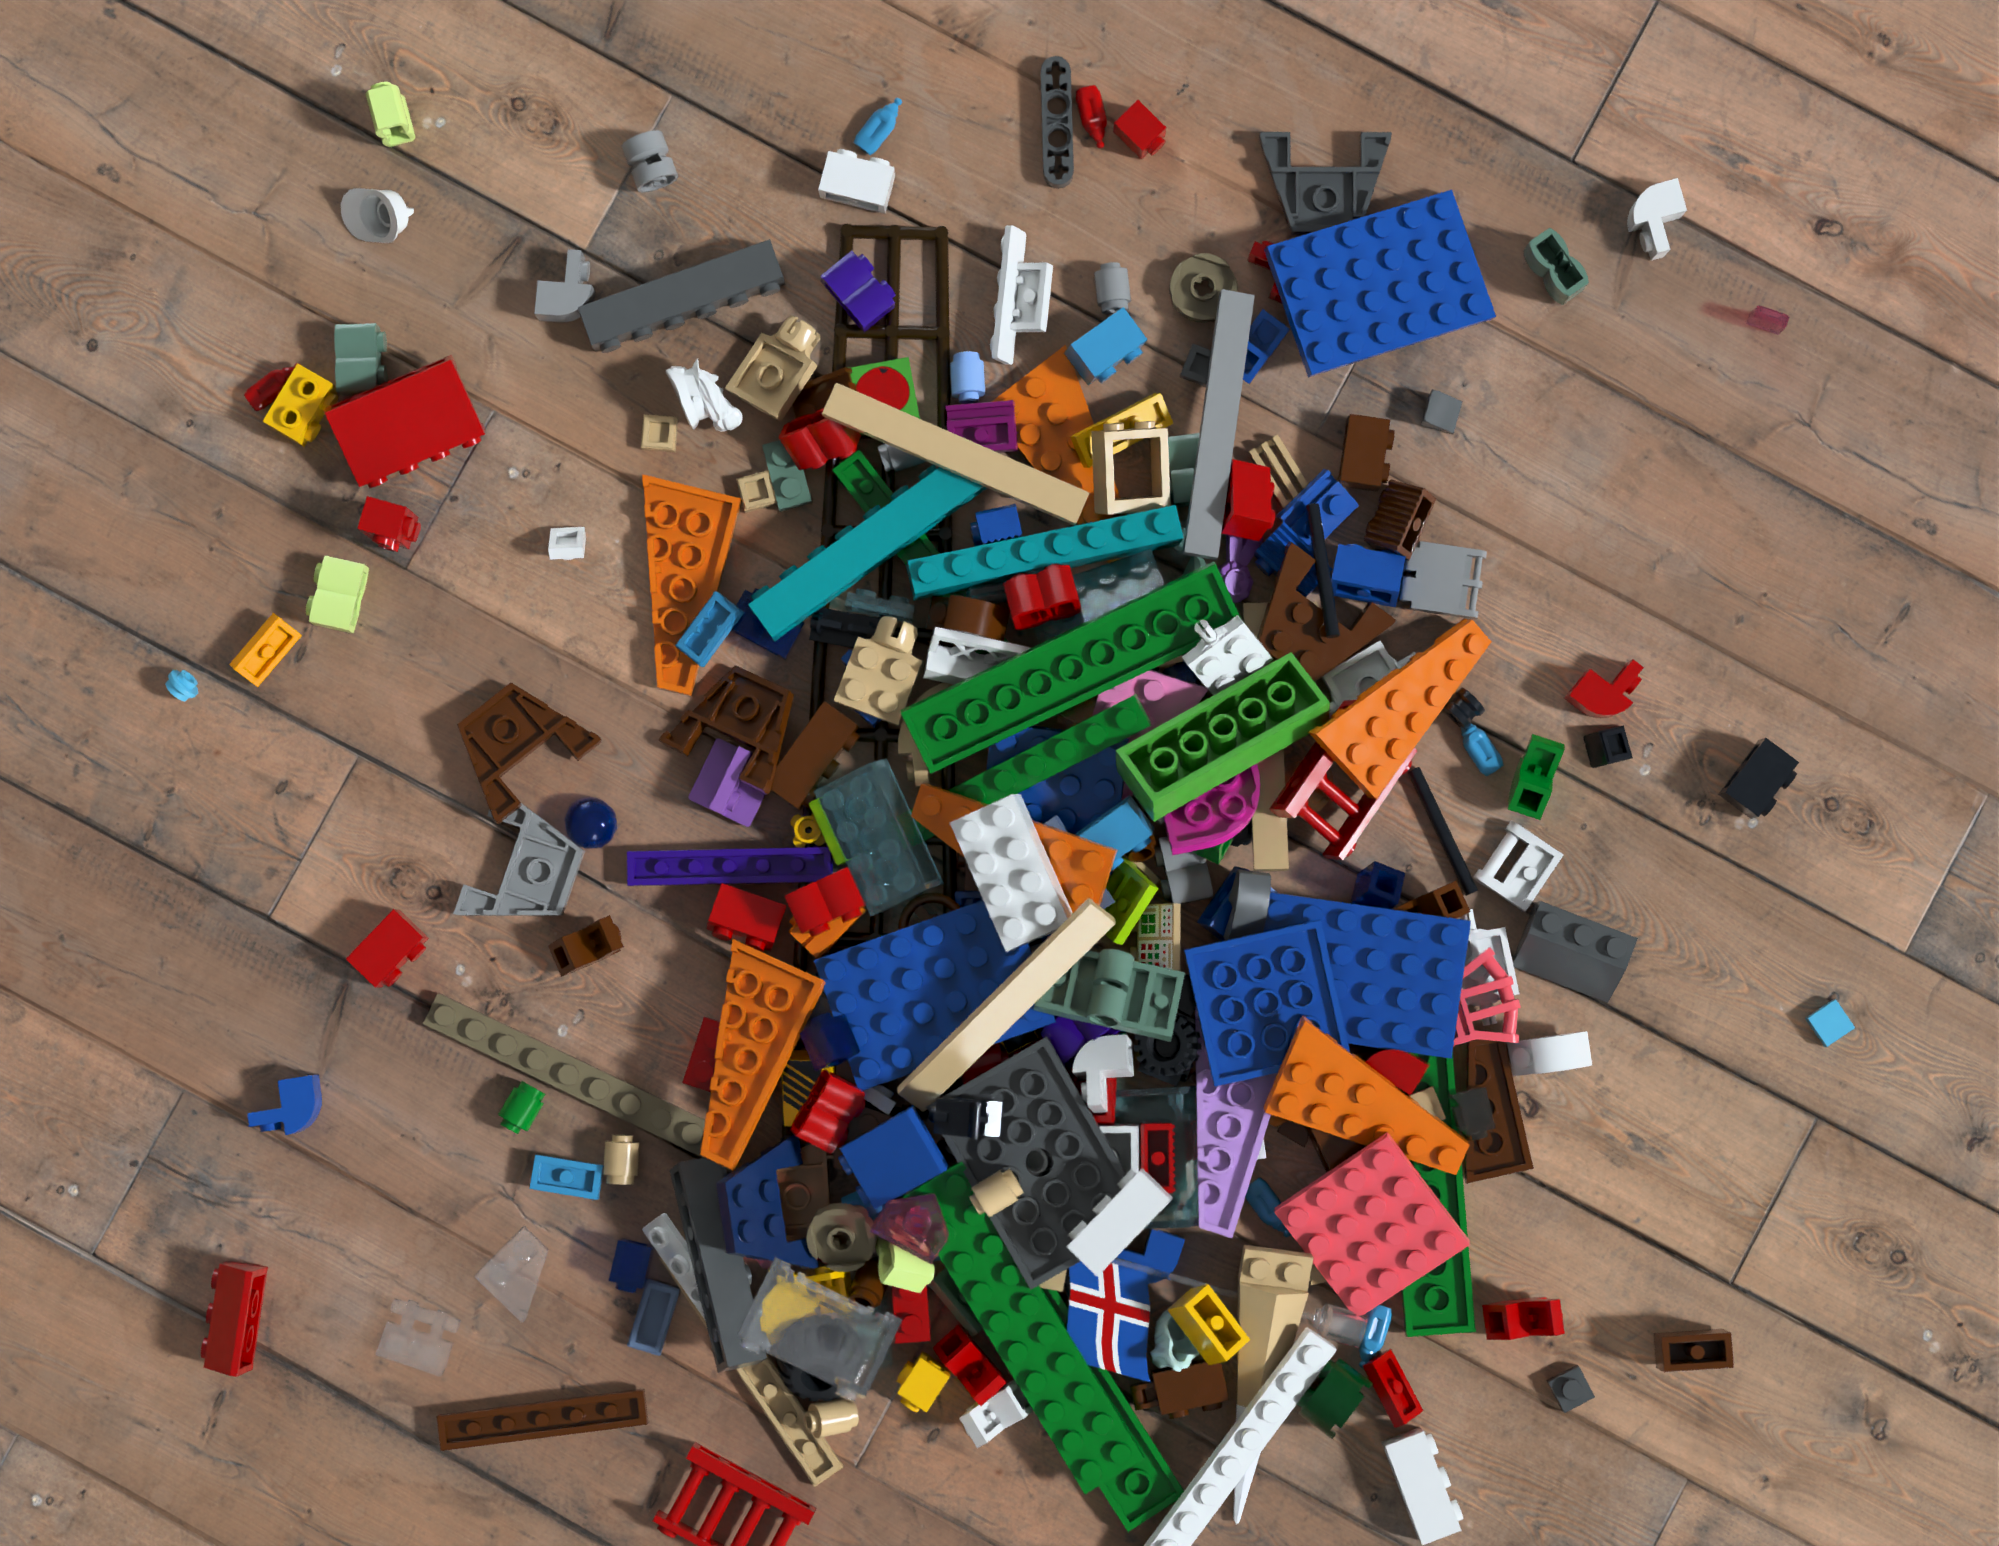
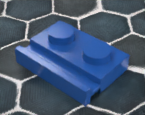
M1323 469L1276 515L1311 549L1312 544L1306 505L1319 504L1325 539L1359 506L1327 469Z

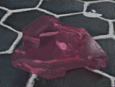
M935 1194L887 1201L870 1229V1232L929 1264H932L949 1237V1231Z

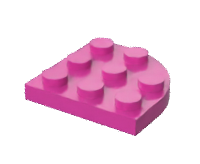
M1257 764L1163 816L1172 855L1217 846L1230 840L1245 828L1253 817L1259 802L1260 774Z

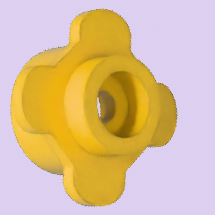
M797 814L792 817L790 823L794 827L795 837L793 838V844L796 847L804 848L805 845L814 843L821 846L825 843V839L813 814L803 817ZM811 827L812 832L806 833L805 829Z

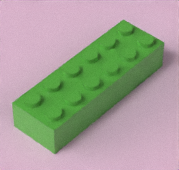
M1290 652L1117 749L1116 769L1150 818L1155 822L1305 737L1316 726H1323L1329 721L1330 702L1296 657Z

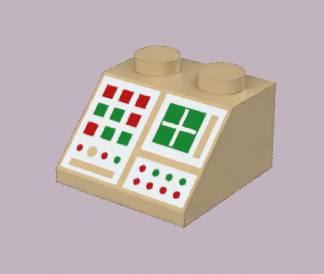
M1181 903L1148 904L1131 931L1136 932V946H1130L1129 954L1134 957V961L1180 971Z

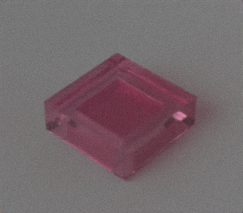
M1759 305L1750 312L1746 324L1779 335L1786 328L1789 317L1786 314Z

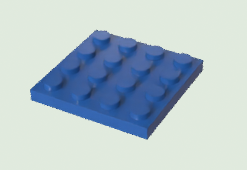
M1031 726L989 746L986 770L1064 730ZM1126 738L1018 793L1021 794L1031 819L1044 824L1057 815L1067 831L1076 834L1121 802L1124 780L1116 769V750L1128 744L1129 739Z
M1321 920L1184 949L1214 1087L1278 1073L1302 1015L1350 1052Z

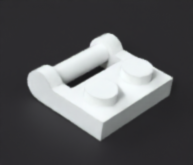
M1510 821L1505 829L1507 831L1506 835L1482 870L1478 869L1473 878L1523 912H1526L1563 857V854L1519 824ZM1518 840H1521L1527 846L1501 883L1494 876Z

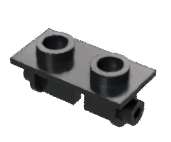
M821 608L811 617L809 640L854 648L858 637L871 639L874 636L881 618Z

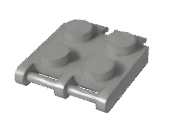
M1420 541L1418 548L1415 547L1410 560L1405 559L1403 571L1415 574L1414 578L1402 577L1399 601L1410 603L1409 610L1478 619L1479 612L1475 610L1478 589H1482L1483 581H1480L1482 559H1486L1487 551ZM1472 558H1476L1473 579H1470ZM1468 588H1472L1468 610L1465 609Z

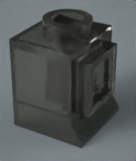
M1478 1087L1447 1095L1455 1104L1451 1109L1456 1130L1462 1131V1134L1467 1135L1468 1141L1488 1137L1487 1130L1496 1128L1486 1087Z

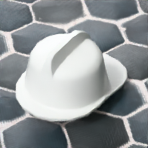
M351 189L343 196L341 201V216L345 226L357 239L367 242H393L397 235L407 227L408 217L414 213V209L406 207L402 197L392 190Z

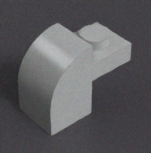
M568 249L565 283L537 281L534 314L539 321L562 323L574 321L581 317L578 307L594 301L596 292L593 286L583 284V281H589L590 261H585V256L581 250Z

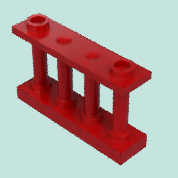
M1344 700L1338 710H1345L1357 700ZM1315 742L1269 810L1280 818L1300 816L1330 842L1322 855L1326 859L1344 860L1355 850L1357 839L1400 776L1410 769L1412 765L1411 760L1417 753V750L1414 748L1377 799L1368 798L1364 793L1356 804L1327 778L1326 772L1334 760ZM1318 788L1349 815L1338 831L1308 806V799L1315 789Z
M695 1442L686 1457L687 1460L692 1462L690 1465L692 1470L669 1514L659 1510L653 1522L659 1524L657 1529L669 1537L675 1538L676 1535H679L698 1546H725L712 1539L711 1536L734 1493L743 1489L753 1495L751 1498L753 1504L730 1546H746L765 1509H770L771 1505L783 1511L782 1517L784 1519L770 1546H785L796 1525L800 1526L801 1522L809 1525L817 1507ZM711 1472L722 1478L720 1483L723 1486L698 1531L681 1522V1519L705 1475L708 1476Z

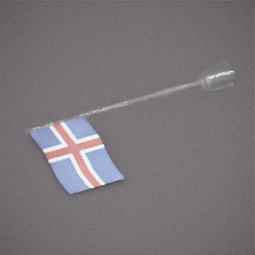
M1115 1258L1097 1277L1080 1261L1068 1268L1070 1294L1066 1329L1088 1365L1150 1382L1146 1356L1150 1319L1147 1274L1192 1287L1206 1285L1207 1283L1120 1258ZM1209 1284L1215 1293L1238 1299V1292ZM1328 1303L1322 1309L1317 1308L1315 1314L1303 1311L1301 1317L1313 1321L1312 1328L1317 1329V1334L1324 1339L1359 1348L1367 1327L1366 1314L1363 1315Z

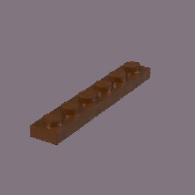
M645 1388L440 1414L437 1416L440 1451L641 1426L649 1423Z

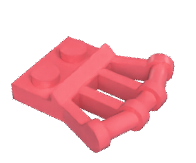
M1491 947L1484 950L1464 967L1463 979L1483 965L1494 981L1461 989L1453 1046L1476 1039L1519 1043V1034H1516L1518 1008H1521L1519 999L1515 1000L1511 985L1514 984L1512 976H1508L1493 957L1495 952ZM1498 989L1501 1004L1469 1013L1465 998ZM1504 1013L1502 1033L1474 1030L1473 1021Z

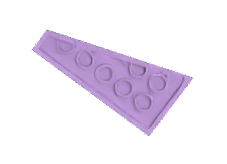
M1195 1006V1031H1198L1201 1038H1197L1198 1043H1202L1201 1050H1197V1055L1200 1056L1198 1061H1196L1198 1227L1233 1238L1271 1114L1265 1113L1263 1106L1278 1073L1214 1087Z

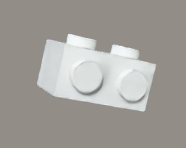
M838 149L837 153L828 151L818 189L820 198L885 214L895 179L894 167L889 166L890 163L884 159L871 157L870 161L857 158L856 153L844 149Z

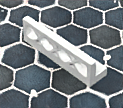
M935 627L927 652L923 678L954 685L1031 647ZM940 640L954 643L956 646L950 648L938 644ZM974 650H986L989 654H978Z

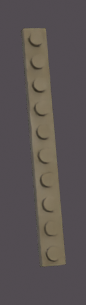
M437 993L423 1022L424 1025L702 1157L700 1152L705 1119L456 1000Z

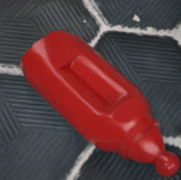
M1096 85L1082 87L1076 90L1075 96L1082 126L1089 133V136L1097 142L1096 146L1103 148L1105 144L1102 140L1106 133L1107 116L1101 93Z
M297 363L294 367L272 370L247 389L244 396L255 411L264 409L276 400Z

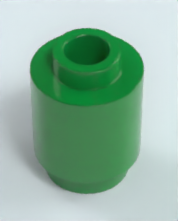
M521 1081L518 1088L514 1086L498 1113L503 1118L500 1125L516 1134H519L521 1129L528 1132L544 1105L541 1101L545 1094Z

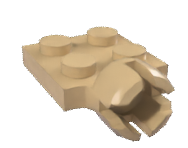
M792 315L786 318L776 334L772 336L764 333L760 334L725 387L730 394L779 422L782 421L817 368V364L810 359V354L821 338L819 333L810 324L803 320L796 322L798 317Z
M883 616L879 620L875 634L871 639L857 638L834 702L899 726L902 718L900 710L906 708L923 661L912 655V649L918 636L917 628L904 621L898 637L894 638L893 635L898 624V618Z

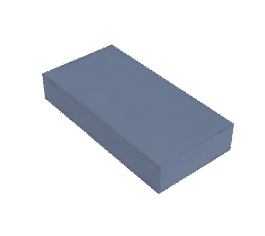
M647 1279L628 1340V1347L658 1356L661 1355L680 1294V1288Z

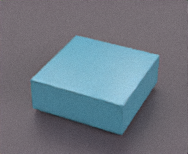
M1836 999L1831 1000L1805 1018L1824 1047H1828L1855 1029V1026Z

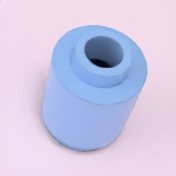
M965 351L954 354L953 362L950 363L952 397L959 399V403L962 404L976 403L979 401V397L985 395L984 362L980 360V354L977 352Z

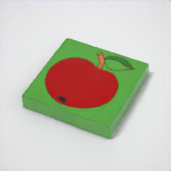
M909 357L850 367L852 369V374H850L852 383H855L857 392L920 419Z

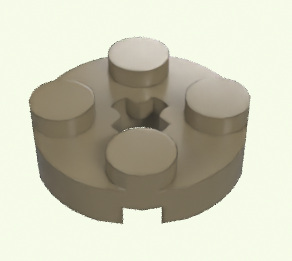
M1200 253L1177 265L1171 276L1169 293L1173 307L1182 316L1194 322L1206 323L1216 320L1221 289L1237 292L1238 285L1234 273L1225 260L1213 254ZM1202 280L1209 281L1208 287L1213 289V292L1211 294L1206 293L1204 297L1199 296L1198 290L1194 289V284H1201Z
M847 1203L830 1204L816 1211L807 1230V1246L811 1255L816 1260L819 1257L821 1261L827 1263V1268L838 1272L854 1271L862 1267L875 1250L877 1244L876 1226L869 1217L867 1209L861 1205L853 1206ZM838 1231H842L848 1234L849 1238L847 1243L843 1244L840 1238H834L833 1235H836Z

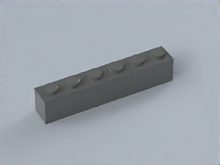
M769 239L582 305L578 309L595 352L601 350L602 353H608L621 347L620 343L633 339L634 342L648 339L653 336L652 332L664 327L666 330L677 329L685 324L684 320L697 316L698 319H704L717 313L716 309L729 305L730 308L739 307L749 301V297L761 294L762 297L773 295L781 290L780 286L786 284Z
M706 1158L679 1162L670 1169V1175L717 1372L720 1373L756 1365L767 1359L768 1341L766 1335L763 1332L761 1333L758 1322L760 1308L757 1300L752 1297L750 1289L752 1275L750 1268L747 1264H744L742 1256L726 1253L716 1183L727 1176L726 1168Z

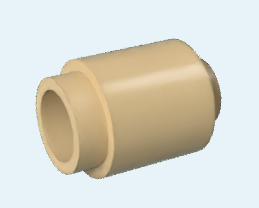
M613 1134L612 1141H605L603 1174L607 1175L606 1183L634 1184V1176H638L639 1142H633V1135Z
M1009 1168L1003 1173L999 1170L972 1187L974 1194L969 1198L979 1215L986 1212L990 1218L1018 1201L1017 1197L1024 1192Z
M843 1397L831 1401L812 1403L809 1405L808 1412H805L804 1415L807 1431L809 1433L812 1432L816 1438L849 1432L852 1427L858 1425L859 1420L858 1410L852 1399L846 1400Z

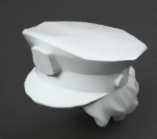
M698 358L690 369L682 366H671L669 369H666V374L693 430H695L700 420L708 417L713 421L715 430L720 432L733 430L741 424L743 418L741 411L732 406L722 394L723 388L715 384L718 376L699 368Z

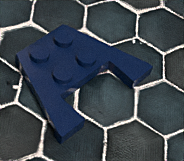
M788 1134L780 1138L781 1141L776 1145L767 1147L760 1152V1156L753 1161L744 1163L716 1183L726 1253L757 1260L773 1261L782 1265L799 1266L802 1269L819 1268L818 1260L811 1255L806 1237L791 1241L786 1239L776 1170L803 1164L799 1138L794 1134Z

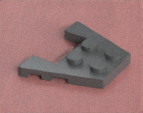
M1260 132L1259 142L1291 235L1309 234L1366 215L1392 132H1361L1360 167H1291L1290 132Z

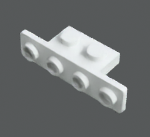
M1006 225L1005 234L1001 240L1002 262L1001 269L997 275L999 290L998 300L994 306L995 328L994 335L990 341L992 358L1005 365L1013 364L1016 332H1046L1053 265L1047 262L1024 263L1026 233L1013 225Z
M662 1213L643 1227L642 1230L705 1319L687 1242L668 1215Z

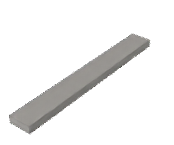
M1221 289L1219 292L1183 555L1212 560L1218 558L1255 297L1252 294Z

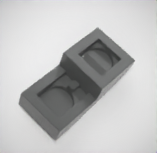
M1237 869L1228 899L1232 905V910L1223 936L1225 940L1264 931L1271 889V875L1269 873Z

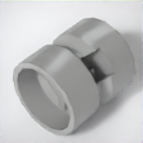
M662 131L644 132L628 139L622 144L628 165L635 167L631 174L638 192L655 191L672 184L678 179L672 158L665 156L669 149Z

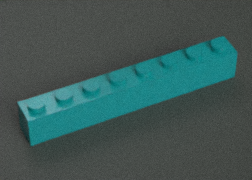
M932 465L918 476L920 481L910 489L905 485L895 491L890 496L893 501L883 508L877 505L862 516L865 521L857 527L853 528L852 525H849L835 535L837 541L827 548L821 545L807 555L809 561L800 568H797L796 565L791 566L779 576L781 581L772 588L765 585L751 596L753 601L748 605L775 642L988 488Z
M1172 505L907 560L906 570L913 601L931 598L932 596L968 590L969 587L1005 582L1019 573L1037 574L1052 564L1070 565V568L1175 547L1180 545L1184 537L1177 507Z

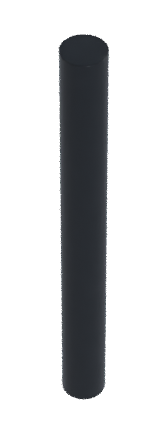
M1318 503L1306 505V513L1313 557L1316 560L1315 569L1326 638H1336L1340 636L1320 507Z
M1417 767L1407 772L1465 895L1467 896L1478 891L1421 768Z

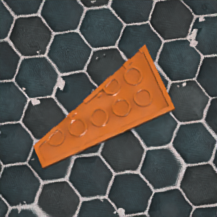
M1065 344L991 402L1008 400L1015 402L1017 449L1032 468L1090 492L1076 523L1077 525L1127 515L1126 513L1111 515L1095 513L1093 466L1089 468L1083 467L1070 436L1090 427L1094 422L1075 369L1064 354L1067 350ZM1114 481L1115 498H1120L1117 486ZM1121 558L1108 560L1106 562L1111 567Z
M642 474L657 687L692 696L699 665L675 645L715 591H719L742 500L741 498Z
M1463 619L1435 639L1434 645L1413 655L1409 658L1410 662L1401 669H1394L1357 696V701L1345 710L1339 709L1331 715V720L1323 726H1316L1308 733L1368 798L1377 799L1492 641L1473 620Z
M921 783L911 817L964 857L950 822L979 810L988 804L927 783ZM1032 820L1072 913L1088 898L1100 906L1118 849Z
M732 939L730 969L727 971L726 996L721 1011L715 1052L714 1076L711 1079L709 1110L706 1113L700 1155L734 1171L826 982Z
M1302 1015L1263 1106L1265 1113L1365 1146L1388 1132L1409 1160L1456 1175L1469 1148L1467 1139L1438 1117H1434L1422 1108L1417 1101L1405 1095L1392 1082L1358 1056L1351 1054L1329 1034L1322 1032Z

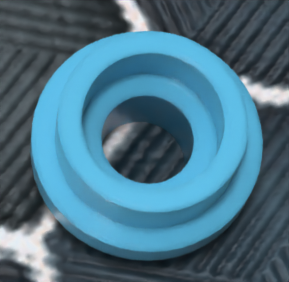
M172 670L169 673V680L165 685L174 697L185 702L198 694L197 680L185 670L181 672Z

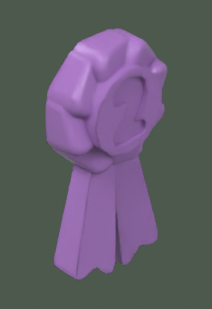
M1226 535V562L1217 568L1234 603L1249 597L1253 579L1247 565L1261 545L1264 537L1260 541Z

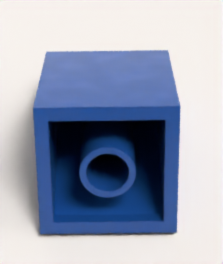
M914 1105L840 1147L843 1155L838 1157L847 1175L854 1173L860 1183L855 1189L864 1205L867 1206L871 1203L874 1209L885 1205L948 1170L946 1160Z

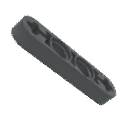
M1052 56L1043 62L1040 75L1043 176L1049 186L1061 189L1070 184L1074 173L1071 69L1067 60L1059 56ZM1052 66H1059V71L1065 72V74H1061L1059 77V89H1053V77L1050 74H1046V72L1052 71ZM1052 98H1061L1066 103V109L1061 114H1052L1047 109V103ZM1057 130L1065 133L1067 136L1066 144L1062 147L1050 145L1048 142L1050 133ZM1068 153V157L1061 156L1062 170L1068 171V173H1064L1062 179L1057 180L1055 179V174L1049 173V171L1055 169V156ZM1047 154H1051V155H1055V156H1052V157H1049V158H1048Z

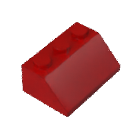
M226 1261L219 1263V1269H214L211 1279V1288L215 1289L214 1302L209 1303L206 1312V1323L210 1324L208 1338L205 1337L201 1346V1358H205L204 1368L233 1377H238L253 1370L268 1271L267 1266Z

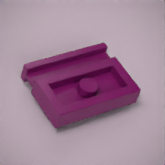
M1008 400L946 406L947 431L997 453L1018 451L1015 402Z

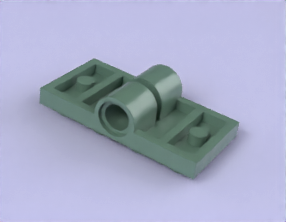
M1104 949L1100 953L1088 950L1035 1002L1033 1010L1170 1042L1185 972L1134 961V957L1131 954L1121 950Z

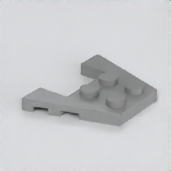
M521 803L522 806L502 821L520 827V832L498 895L463 884L453 914L460 916H563L585 851ZM489 809L487 816L493 818Z

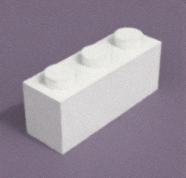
M1143 1168L1137 1174L1131 1169L1117 1184L1122 1190L1113 1199L1106 1195L1093 1208V1211L1097 1214L1088 1225L1082 1220L1068 1234L1072 1241L1067 1248L1097 1277L1173 1198Z
M1419 1427L1382 1441L1381 1443L1418 1541L1425 1545L1461 1531L1458 1521L1463 1519V1515L1457 1500L1450 1501L1446 1488L1450 1487L1451 1484L1444 1466L1438 1468L1433 1455L1439 1452L1432 1434L1425 1435V1432Z

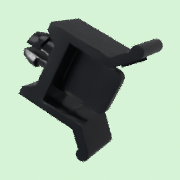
M958 1097L936 1098V1106H931L929 1111V1120L934 1123V1134L969 1137L971 1139H978V1135L1001 1137L1004 1101Z

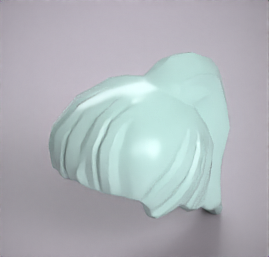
M1165 1310L1155 1326L1154 1342L1156 1346L1150 1352L1152 1363L1158 1368L1170 1367L1174 1371L1180 1372L1182 1369L1188 1368L1191 1360L1200 1353L1170 1313Z

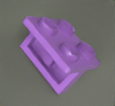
M716 739L689 794V800L743 826L750 827L766 795L744 784L739 779L753 753L740 746L736 747L722 739Z

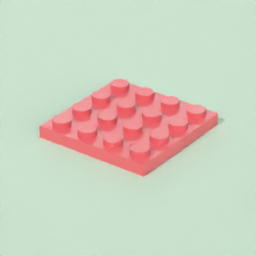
M1388 1132L1274 1209V1213L1303 1251L1312 1254L1313 1264L1356 1320L1470 1245L1468 1237Z

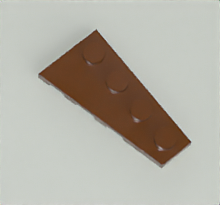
M1480 1039L1467 1042L1465 1139L1469 1143V1148L1465 1154L1466 1184L1534 1169L1505 1042Z

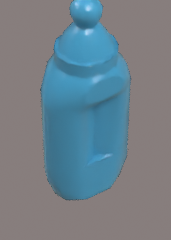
M895 98L894 103L876 110L856 135L854 144L868 155L875 153L894 129L896 117L898 116V106L902 104V100Z
M1472 723L1466 730L1461 727L1464 748L1483 775L1489 776L1504 766L1501 755L1486 732L1477 728Z
M1259 1177L1249 1184L1245 1196L1246 1200L1265 1224L1283 1232L1285 1237H1290V1232L1274 1213L1275 1207L1282 1202L1268 1183Z
M1378 1305L1365 1314L1358 1335L1361 1357L1359 1366L1361 1368L1375 1357L1376 1353L1383 1347L1392 1319L1391 1308Z

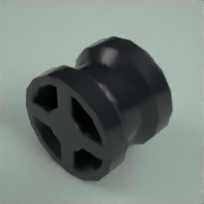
M1463 687L1456 692V698L1453 701H1448L1443 708L1448 717L1465 730L1471 726V720L1475 716H1481L1485 712L1482 704Z

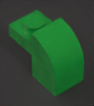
M1534 734L1531 735L1522 758L1520 757L1512 780L1508 798V810L1541 820L1552 793L1553 777L1564 753L1565 744Z

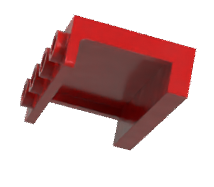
M452 354L326 407L324 412L359 487L366 484L369 488L379 486L388 480L386 476L399 471L400 475L412 472L419 468L418 462L428 458L432 462L443 459L450 455L449 449L462 445L463 449L481 442L480 436L485 435L484 425L480 422L460 378Z

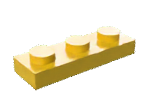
M1154 393L1070 436L1083 467L1089 468L1093 466L1091 431L1103 430V424L1124 423V429L1135 428V422L1155 421V427L1166 428L1174 424L1162 394ZM1145 438L1113 440V455Z

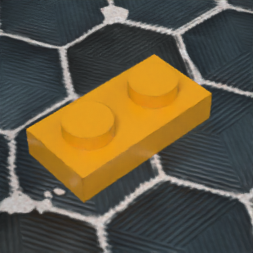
M273 612L229 665L255 686L259 687L302 635Z

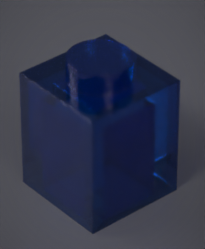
M1374 861L1358 872L1351 903L1387 909L1393 908L1399 903L1406 873Z
M829 1013L821 1014L811 1019V1026L800 1032L815 1071L840 1065L860 1053L845 1014L831 1017Z
M625 1238L619 1239L608 1281L615 1282L616 1289L636 1293L637 1288L643 1289L648 1279L655 1250L653 1245Z

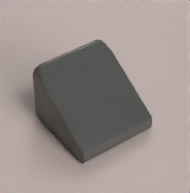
M1432 389L1429 393L1421 426L1454 434L1463 401Z

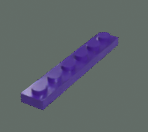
M828 847L627 851V886L816 882L833 873V857Z

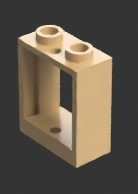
M1155 421L1135 422V428L1124 429V423L1103 424V430L1091 431L1095 513L1106 515L1139 513L1171 506L1168 428L1155 427ZM1150 438L1152 495L1115 498L1113 440Z

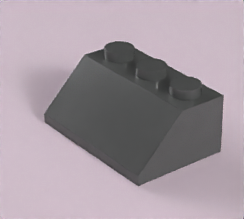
M1538 901L1533 904L1513 958V966L1516 969L1608 1003L1627 969L1638 938Z

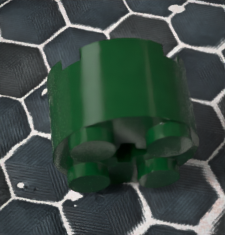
M1340 1357L1335 1362L1331 1359L1328 1361L1318 1375L1322 1379L1314 1390L1309 1387L1297 1403L1301 1407L1298 1414L1331 1439L1336 1435V1432L1332 1430L1333 1426L1336 1424L1342 1428L1364 1398L1363 1393L1360 1391L1363 1385L1370 1389L1373 1382Z

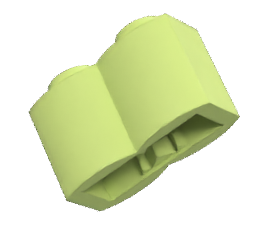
M380 82L372 85L371 90L366 92V98L376 135L381 137L383 145L393 147L414 141L415 133L405 97L400 94L399 87L390 82Z
M325 556L322 563H317L314 571V582L318 583L317 590L314 596H309L306 604V615L310 616L309 622L316 626L354 633L369 568L362 563Z
M886 1216L877 1229V1244L875 1247L879 1256L878 1272L882 1284L921 1293L926 1284L931 1283L935 1273V1266L932 1264L929 1254L931 1243L919 1224Z

